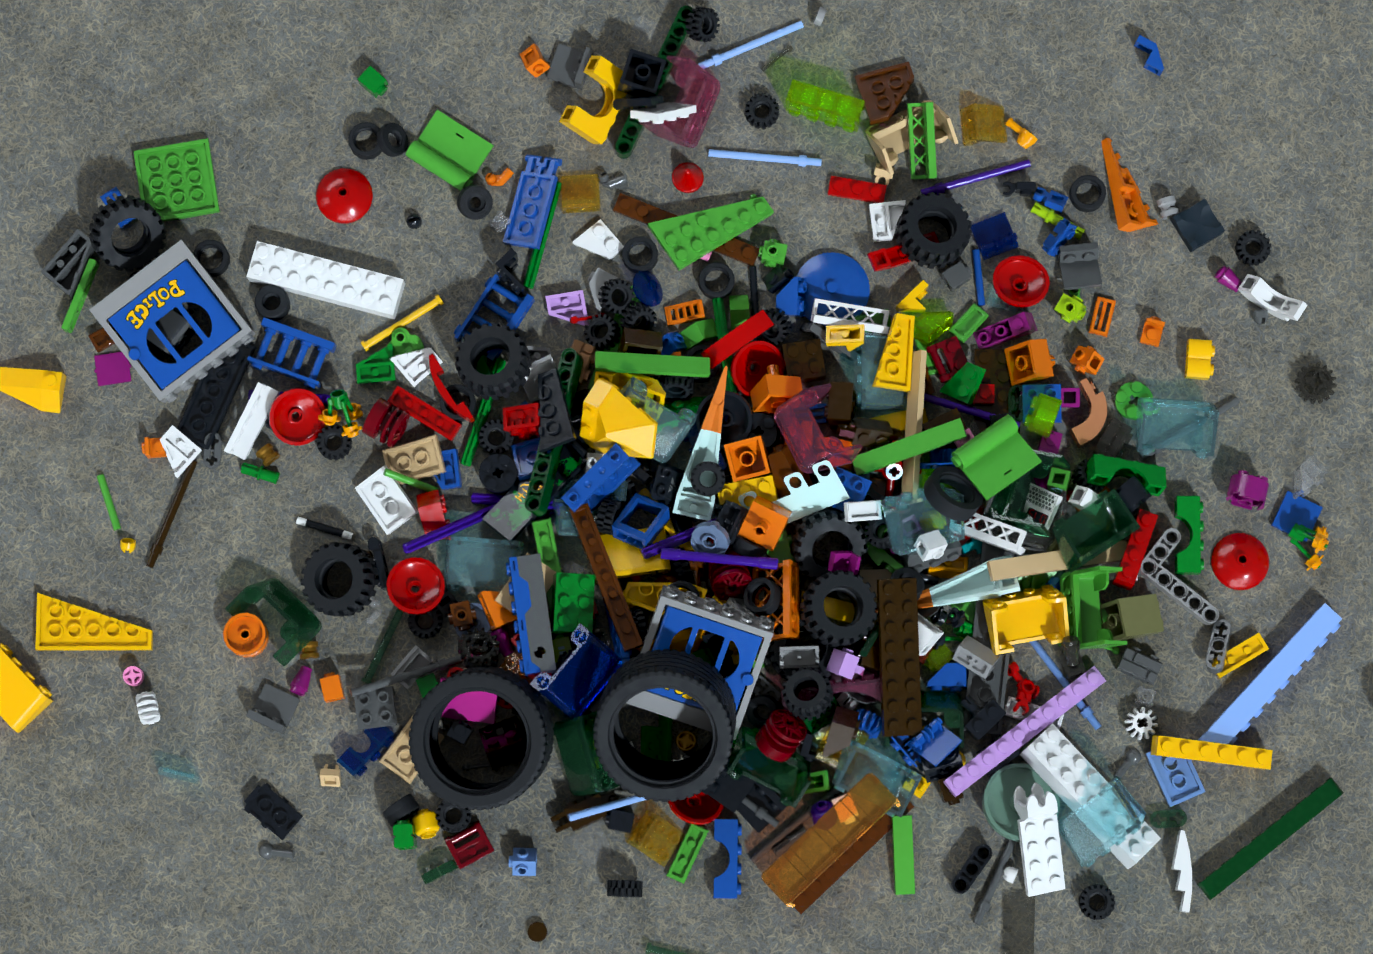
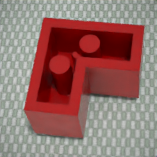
M439 489L416 495L417 507L425 534L450 523V519H446L444 515L447 512L444 495H440Z

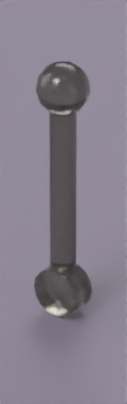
M787 45L783 52L768 64H765L761 70L764 72L787 52H792L793 47Z

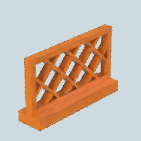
M790 559L783 560V563H778V569L783 568V574L779 580L773 576L777 570L759 567L752 568V580L759 578V572L765 571L768 574L765 578H772L776 581V584L783 588L780 604L783 607V612L779 617L774 613L771 614L776 619L774 630L781 623L783 625V634L777 635L774 632L771 641L788 638L792 640L799 639L798 563ZM765 586L756 593L755 605L757 607H763L770 599V590ZM764 589L767 595L760 601L759 593Z

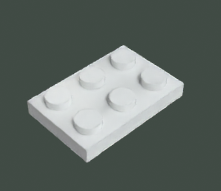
M665 102L656 104L657 108L645 109L643 107L630 110V117L638 119V122H649L651 120L653 124H662L664 120L675 121L677 120L676 117L687 118L689 114L697 113L696 105Z
M384 465L355 487V489L382 529L389 535L417 514L418 510L398 481L383 475L385 468L389 469L387 465Z

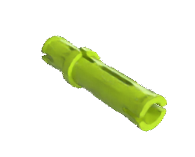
M1037 201L1030 211L1043 218L1044 222H1050L1055 226L1060 219H1064V217L1055 213V210H1050ZM1078 226L1075 229L1074 237L1080 240L1085 229Z

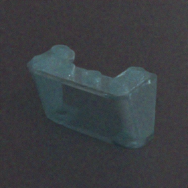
M865 332L864 344L856 348V351H860V354H857V366H861V373H857V385H861V391L857 392L856 407H860V412H899L907 409V392L872 387L888 334Z
M940 484L943 491L949 497L964 503L963 494ZM919 488L913 493L903 492L900 496L896 497L887 496L881 501L892 552L900 556L917 552V548L911 545L915 544L919 535L937 529L948 543L965 539L964 521L947 518L935 510L926 499L924 488Z
M1115 777L1103 786L1096 796L1073 812L1071 810L1059 819L1058 828L1060 835L1081 868L1084 866L1089 868L1096 862L1095 859L1099 855L1103 857L1111 851V846L1114 844L1120 845L1126 840V835L1129 833L1133 835L1140 830L1141 825L1145 822L1143 819L1147 813L1119 779Z

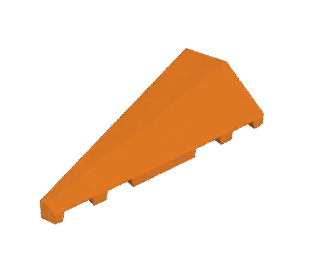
M1105 138L1101 143L1118 230L1131 232L1157 225V220L1150 219L1146 212L1150 208L1148 204L1143 205L1140 197L1141 192L1129 170L1120 166L1118 159L1121 156L1119 153L1114 154L1111 145L1112 140Z

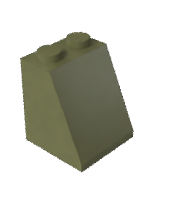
M1156 594L1119 598L1100 605L1101 628L1109 629L1113 634V640L1124 641L1164 632ZM1101 609H1105L1108 614L1106 622H1103Z

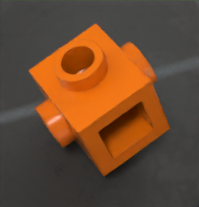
M1078 345L1069 362L1081 374L1086 372L1096 375L1105 359L1097 353L1095 348Z

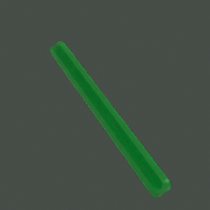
M559 181L556 184L540 249H533L523 283L524 287L529 289L534 288L562 187Z
M714 298L712 303L717 338L720 340L728 334L723 298ZM729 356L721 362L722 372L726 365L728 367L725 391L737 393L736 386L731 377L732 356Z
M501 358L495 359L492 367L493 374L504 369L505 360ZM492 397L489 400L481 399L460 461L464 466L470 467L479 443V431L486 423L493 402Z

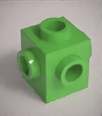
M776 239L765 240L764 246L760 245L758 255L762 257L761 263L770 268H775L778 264L784 267L787 244H782L781 241Z

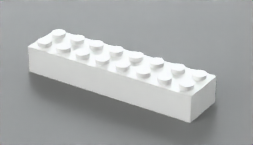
M260 241L256 243L246 276L253 283L265 286L276 285L284 291L394 320L405 286V282L401 278Z
M1053 723L1019 754L1127 869L1134 866L1161 839Z

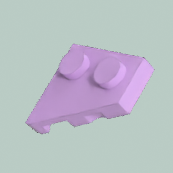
M583 290L545 296L550 316L570 321L572 316L577 318L587 316ZM588 320L578 321L576 323L583 326H589V323L587 322Z

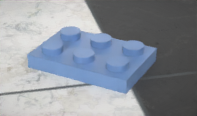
M1151 751L1145 754L1169 808L1206 792L1191 760L1151 755Z

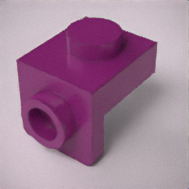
M831 551L828 570L832 572L836 570H843V572L852 571L854 575H857L861 557L851 551Z

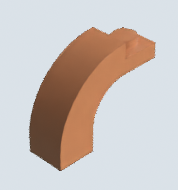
M1087 378L1080 381L1078 386L1088 402L1089 416L1086 421L1069 431L1078 448L1088 444L1098 435L1107 417V402L1103 391L1095 394L1096 388L1092 381L1089 382Z

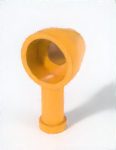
M1009 118L1005 125L1007 127H1010L1019 134L1017 143L1024 149L1029 148L1038 140L1028 130L1013 121L1012 118Z

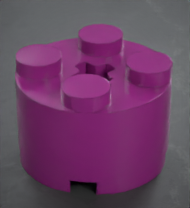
M1239 470L1238 474L1231 476L1226 500L1230 499L1232 505L1252 510V506L1258 507L1257 510L1263 509L1269 488L1268 478L1264 476L1256 477L1250 475L1247 471Z

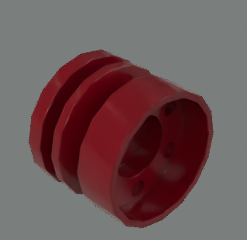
M379 398L365 420L362 433L373 439L381 433L380 443L383 444L387 441L386 445L392 448L403 436L408 425L410 412L405 410L401 414L402 409L397 407L391 413L393 404L383 398Z
M727 549L725 552L728 555H739L732 549ZM706 563V570L712 590L717 598L727 601L729 597H743L745 588L752 581L748 566Z
M777 709L772 712L766 723L758 731L755 737L756 745L768 758L778 762H785L790 759L796 748L801 744V741L804 740L807 729L798 716L796 718L790 711Z

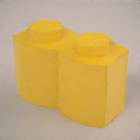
M1187 340L1185 378L1208 380L1210 376H1213L1214 364H1211V357L1215 355V346L1212 345V340Z

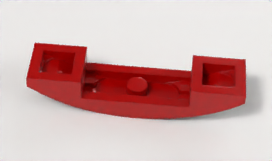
M935 232L923 235L926 239L939 243ZM902 245L888 249L882 248L868 253L867 256L874 272L911 262L908 259L909 256L902 253Z
M762 309L703 351L701 355L710 358V367L713 369L747 343L771 328L774 323L764 309Z
M431 354L429 356L430 370L439 394L457 415L472 423L475 421L474 417L465 403L461 402L456 405L441 382L439 376L444 374V371L435 356Z

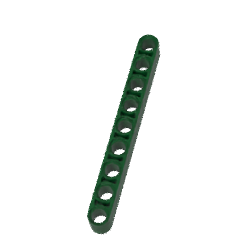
M691 6L680 8L657 55L658 58L667 60L666 64H668V67L663 70L656 95L661 94L689 35L686 32L689 29L685 27V25H688V22L682 18V15L692 13L691 10L693 8ZM676 30H682L684 34L681 36H676L674 32ZM669 46L676 48L674 52H668L666 49ZM629 114L615 145L618 157L626 159L631 156L647 122H638V119L631 118ZM629 129H635L637 133L635 135H629L627 134V131ZM622 145L629 147L626 152H621L619 148Z
M567 348L562 352L558 365L564 393L566 392L565 398L570 416L584 361L583 357L573 348ZM575 356L574 360L570 362L571 357ZM563 445L553 448L548 454L547 451L541 453L538 446L525 499V508L535 516H543L548 510ZM548 465L547 470L543 472V468ZM543 484L542 489L538 491L539 486ZM539 502L538 507L534 509V505Z
M1330 777L1323 785L1317 787L1308 797L1302 799L1293 809L1286 812L1278 821H1275L1266 828V831L1251 840V843L1240 849L1236 855L1225 861L1221 867L1214 870L1205 880L1197 885L1209 900L1213 899L1344 792Z

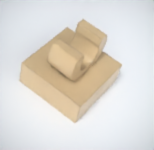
M876 163L874 175H876L875 183H878L880 177H884L886 179L885 185H888L890 179L893 178V174L890 175L880 163Z
M325 764L324 769H320L321 786L341 787V773L338 765H335V769H328V764Z

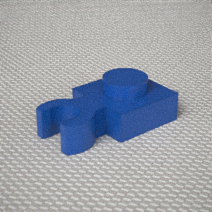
M1038 187L1033 196L1035 201L1045 202L1044 206L1061 213L1069 198L1053 190L1049 193L1042 187Z

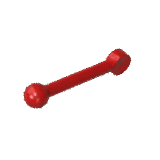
M572 316L570 323L575 324L578 321L592 320L593 316L578 318Z

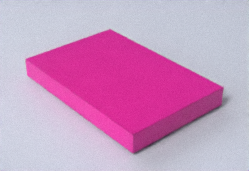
M482 691L460 694L451 700L441 717L494 724L498 696Z

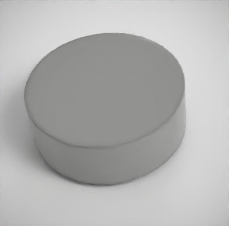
M820 6L813 24L821 26L827 11L826 8Z

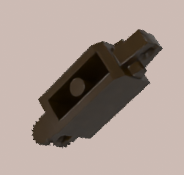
M855 417L850 424L839 423L837 427L838 435L850 440L852 445L879 448L892 443L893 440L904 438L900 429L891 428L889 421Z
M593 792L584 796L585 800L579 803L575 800L566 804L567 808L563 809V812L550 819L552 822H556L565 816L568 819L567 814L612 802L618 800L615 792L603 795H595ZM607 811L569 821V823L558 826L555 829L556 833L570 827L575 832L606 818Z

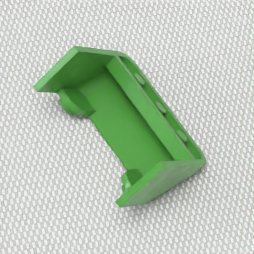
M1096 566L1062 574L1060 578V592L1066 596L1070 634V641L1064 642L1067 649H1096L1127 645V641L1113 640V634L1109 629H1101L1099 591L1105 590L1109 585V573L1120 572L1122 567Z

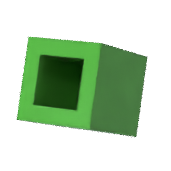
M1052 467L1047 483L1048 491L1067 495L1072 479L1071 471Z

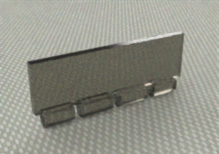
M1011 892V895H1004L1003 909H1011V913H1003V929H1010V933H1003L1002 949H1010V953L1002 954H1034L1035 896L1028 897L1026 892Z

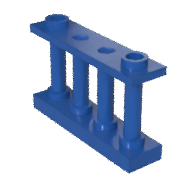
M495 274L493 278L490 277L485 284L486 289L463 324H459L455 329V340L459 342L467 333L471 334L467 329L472 321L480 326L483 324L492 326L491 323L477 315L482 306L506 319L507 326L511 330L514 329L516 331L535 302L534 297L527 293L525 298H520L499 285V276ZM492 290L516 303L518 307L516 312L509 313L488 300L487 298ZM503 349L487 351L486 358L494 364L495 359L499 357Z
M263 318L261 325L265 328L264 331L266 333L256 358L250 356L247 358L248 362L251 363V367L258 370L265 368L304 382V386L310 389H315V387L321 388V383L316 381L326 354L329 352L334 353L337 347L336 344L276 321ZM279 333L283 335L282 338L284 339L272 365L264 362L263 359L272 336ZM296 339L301 341V347L292 370L289 371L281 368L290 342ZM312 345L318 347L319 353L308 378L298 373L307 350Z
M616 443L561 499L573 512L581 505L588 503L592 513L601 505L603 499L608 498L641 463L635 457H629Z

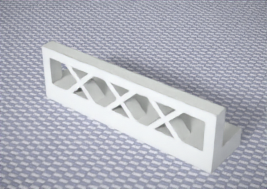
M814 298L810 320L814 323L827 325L864 324L865 331L888 334L889 327L887 326L889 310ZM818 303L826 304L830 311L824 315L817 314ZM839 307H844L848 312L843 318L837 317L834 312ZM857 310H863L867 317L857 321L852 314ZM876 313H883V323L876 324L871 317Z
M257 383L224 449L225 452L234 454L243 460L247 459L269 415L271 405L280 393L279 391L264 383Z
M978 513L973 515V517H976L975 519L970 518V521L965 524H960L956 520L951 522L949 528L959 534L1019 556H1023L1026 549L1021 547L1027 534L1025 530ZM984 520L986 527L977 530L974 523ZM1000 526L1003 533L993 536L991 529ZM1014 532L1020 533L1016 544L1010 542L1008 535Z

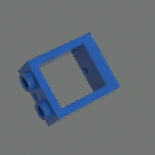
M635 493L613 523V537L639 549L652 545L670 519L669 507L664 503L651 500L645 495L642 496ZM637 508L657 515L645 533L626 525Z

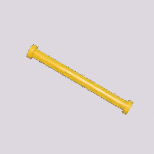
M436 295L435 299L364 342L363 340L360 343L366 352L369 351L371 346L391 335L395 329L404 327L439 304L440 306L443 305L442 299L439 295Z

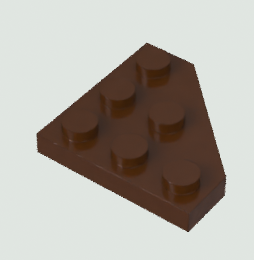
M909 61L855 76V82L870 125L888 121L914 82V75Z

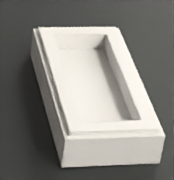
M881 500L844 502L845 522L882 519Z

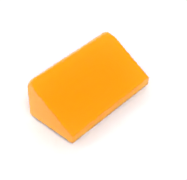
M959 557L954 561L943 562L937 567H929L928 574L951 579L967 571L968 557Z

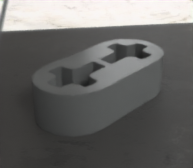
M209 433V434L205 437V440H204V444H205V445L207 444L208 439H209L211 433ZM217 433L215 438L219 442L215 443V448L212 449L211 445L209 450L204 448L203 462L209 469H216L221 464L223 442L221 436ZM211 452H214V458L217 459V462H214L213 465L207 461V459L211 458Z

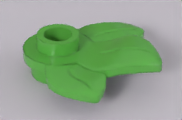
M405 328L395 329L391 336L392 340L388 343L393 344L394 356L424 349L422 340L417 335L410 334ZM398 334H403L404 339L402 341L398 340Z

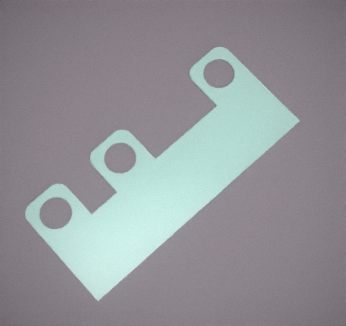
M828 460L813 465L812 469L819 480V483L808 487L802 474L799 472L784 478V482L791 494L773 501V503L792 512L787 524L850 498ZM821 465L828 466L830 474L828 476H821L818 473V467ZM798 477L801 480V486L799 488L791 487L789 484L790 478ZM749 491L738 497L742 507L750 509V507L744 504V498L746 496L756 498L757 495L754 491Z

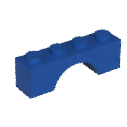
M738 819L714 820V840L726 847L730 859L726 871L714 878V899H737V895H741V883H737V875H741V863H738V855H741L742 844L738 843V836H742V824H738Z

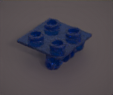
M1005 212L975 223L970 228L984 260L1019 247L1017 235L1013 233Z

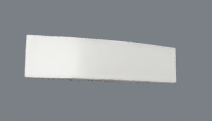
M1180 830L1177 835L1171 869L1179 871L1175 887L1176 891L1183 892L1179 911L1189 913L1192 895V867L1185 831Z

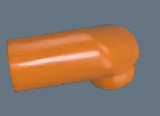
M506 168L500 175L488 173L485 176V180L490 186H503L514 173L509 168Z

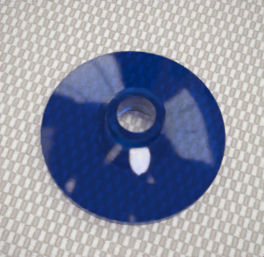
M640 271L635 274L633 290L640 302L649 307L659 305L663 298V290L658 279L648 271Z

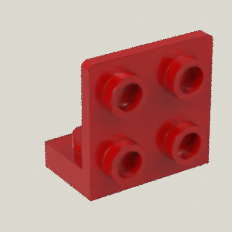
M532 403L503 408L504 431L511 433L512 436H518L519 439H530L533 435L540 437V417L538 416L540 404Z

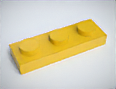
M1260 633L1255 634L1227 651L1224 668L1220 673L1216 674L1218 679L1269 649ZM1217 657L1215 658L1214 663H1212L1213 667H1216V664H1218Z

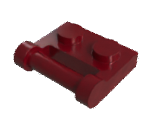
M957 336L925 348L932 357L941 383L950 380L968 362ZM938 349H940L943 358L947 364V367L950 371L949 374H947L943 366V363L939 357V354L937 352Z
M479 820L456 835L444 838L460 870L495 851ZM478 831L480 835L478 838L457 849L455 848V843Z

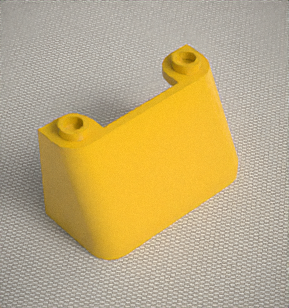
M665 527L652 544L666 539ZM648 528L637 529V530H640V531H642V532L645 533ZM599 532L617 579L646 574L655 575L656 571L662 574L672 573L670 560L661 559V553L644 559L641 549L616 539L613 535H603V533Z

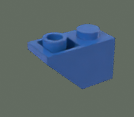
M794 277L776 295V308L780 309L779 313L784 311V316H804L806 311L805 292L807 291L805 278Z
M946 663L926 683V688H931V691H942V688H950L952 692L962 691V688L966 687V667L960 663Z

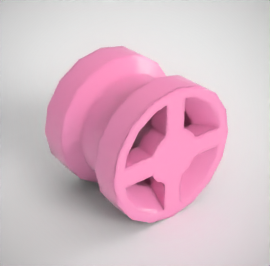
M130 666L124 670L123 679L130 686H139L144 680V673L138 667Z

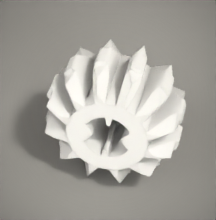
M153 691L137 694L136 704L141 723L145 725L158 722L160 720V712L156 694Z
M1141 707L1140 713L1137 708H1134V714L1130 712L1127 714L1132 720L1127 719L1124 721L1125 724L1131 725L1125 730H1133L1130 737H1134L1138 733V740L1142 739V735L1145 739H1149V733L1152 735L1156 733L1151 727H1158L1157 723H1152V721L1157 719V716L1150 717L1152 710L1145 714V707ZM1143 719L1145 721L1144 724H1146V726H1142L1141 728H1139L1137 726L1139 724L1137 723V720L1140 721Z

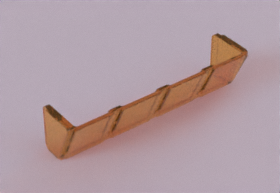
M873 773L866 774L813 827L808 829L787 852L782 854L762 873L761 879L785 905L794 908L796 905L793 901L894 805L899 808L901 806L900 801Z

